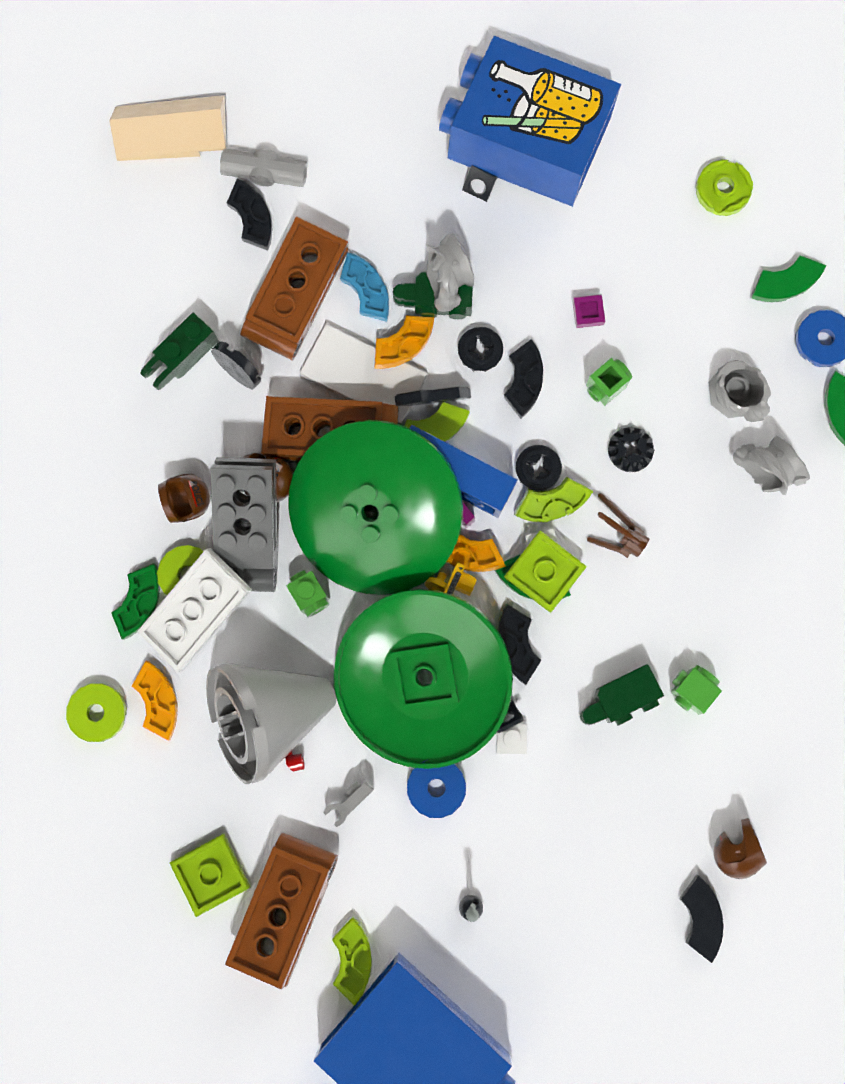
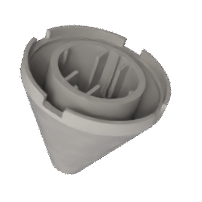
M225 663L210 669L206 678V697L212 723L218 721L223 737L217 741L234 774L247 785L264 780L335 706L337 699L334 683H330L326 678Z

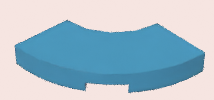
M348 252L340 281L351 286L358 294L360 315L387 322L389 298L377 270L366 260Z

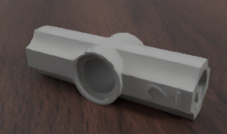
M224 149L221 153V175L249 179L256 185L266 187L272 186L274 183L304 187L306 183L307 161L278 157L276 153L264 149L255 150L254 153Z

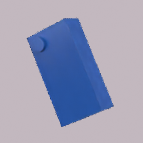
M411 425L409 429L425 437L446 458L457 478L462 500L499 518L518 479Z

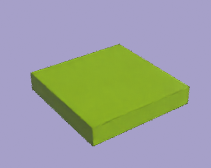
M539 530L505 574L504 578L551 613L587 566Z
M221 834L169 862L195 917L251 888L225 834Z

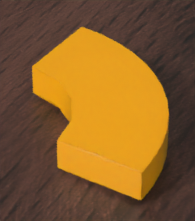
M406 315L404 325L397 333L385 338H376L374 369L396 367L416 357L429 341L434 325V317Z
M461 534L452 554L447 560V563L454 567L457 562L465 565L464 570L472 572H487L505 567L504 561L492 538L477 541L470 540Z
M146 660L132 684V687L140 693L145 703L146 717L142 727L170 741L177 723L178 708L176 695L165 674L154 664Z

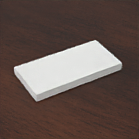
M326 324L307 358L300 376L348 400L377 401L395 405L394 396L396 394L421 390L427 378V373L407 363L392 368L374 369V347ZM398 406L399 425L403 424L412 406Z
M211 548L205 549L137 632L179 673L183 671L252 589Z

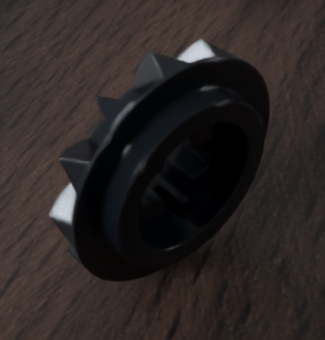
M475 327L466 331L460 338L458 356L463 365L470 368L473 372H486L496 367L503 356V343L500 336L492 329ZM478 339L483 348L488 347L489 349L485 351L484 360L479 357L478 353L472 352V350L476 349Z
M634 426L619 429L611 437L608 444V455L611 462L618 469L625 472H638L647 467L652 461L655 451L652 438L649 437L644 429H638ZM635 440H638L636 450L639 453H632L627 459L624 458L627 451L624 444L630 445Z
M533 445L520 453L516 461L515 472L520 483L530 490L543 491L553 487L558 481L562 472V464L558 454L553 449L544 445ZM542 457L544 458L542 462L543 468L547 472H540L539 476L534 479V469L530 465H536Z

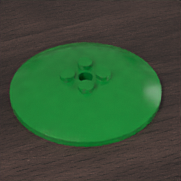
M381 420L356 421L326 433L310 446L302 456L292 476L289 489V517L293 533L301 550L314 567L336 584L356 592L372 595H390L421 585L435 575L447 562L458 542L463 521L462 495L450 464L443 454L425 437L396 423ZM366 505H373L378 509L379 516L377 519H370L365 515L364 508Z
M416 589L394 593L382 598L365 609L353 621L338 648L334 667V686L338 705L344 719L364 745L393 763L412 768L430 769L461 762L477 753L493 738L508 712L513 690V673L509 653L502 637L482 612L454 595L435 590ZM420 669H427L432 673L433 681L430 684H423L419 681L417 674Z

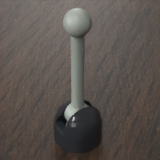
M467 895L462 898L459 904L461 916L470 922L477 921L483 913L482 901L474 895Z

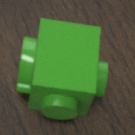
M611 357L589 376L586 384L588 387L587 392L594 401H601L606 406L627 388L632 379V374L623 362L618 359L613 360Z
M303 570L290 578L291 583L286 585L300 611L306 614L307 618L316 615L330 605L328 602L329 598L313 571L306 573Z
M696 665L694 668L688 669L687 672L682 669L672 681L675 687L671 693L676 696L674 701L686 711H689L691 708L700 715L705 714L723 690L718 687L720 681L712 673Z

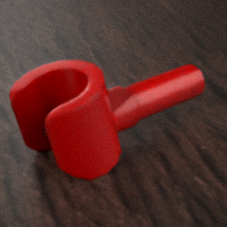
M291 751L285 757L286 765L291 771L305 769L302 753L293 755Z

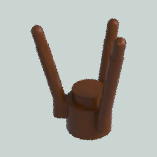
M599 493L598 498L628 529H625L604 513L598 512L599 518L622 534L619 543L623 546L621 547L590 536L587 537V541L618 552L626 558L630 554L638 557L647 546L650 538L644 535V531L637 527L602 493Z

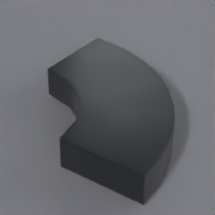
M237 178L226 203L242 219L243 231L241 239L243 242L268 251L273 231L269 210L261 195L251 185Z
M532 339L509 355L508 358L514 369V380L512 386L504 394V399L520 419L536 403L543 383L542 358Z
M457 386L396 394L394 396L395 405L415 406L470 399L471 390L468 387Z
M507 604L500 618L498 632L509 653L513 676L526 686L541 662V659L533 652L528 641V629L532 619Z
M696 875L679 898L686 906L691 919L690 933L685 943L712 963L722 943L723 915L719 901L711 887L699 875Z

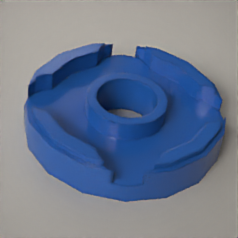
M819 310L809 314L800 323L795 334L796 347L800 356L817 367H832L840 364L845 359V317L832 310ZM822 332L827 333L831 337V345L821 344L818 340V334Z
M455 764L430 769L414 768L407 781V795L411 805L420 814L429 818H444L453 814L462 805L466 795V782L462 772ZM434 779H439L445 784V792L439 797H434L428 792V784Z

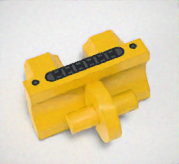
M457 562L448 583L444 582L447 574L440 571L436 578L430 577L425 581L424 585L429 590L441 591L451 595L456 590L470 596L477 579L463 572L465 565Z

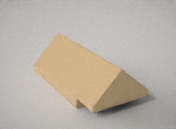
M224 95L116 106L109 120L117 161L200 157V152L222 151L226 149Z

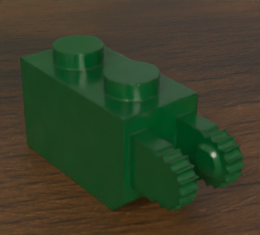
M421 272L416 277V284L401 283L395 285L392 291L395 305L415 308V314H420V316L435 318L437 315H449L451 319H464L472 314L473 287L465 284L458 287V294L461 298L459 306L451 311H438L434 305V291L426 272Z
M192 312L152 352L154 356L142 367L140 374L144 378H148L160 366H165L166 369L152 384L154 388L161 390L174 377L177 379L183 377L219 340L214 331Z
M645 664L597 688L594 695L596 703L588 706L586 709L584 708L583 711L581 710V713H579L580 721L585 725H593L606 719L607 723L615 721L618 726L633 719L631 713L642 708L643 712H647L659 706L658 699L665 695L648 664Z

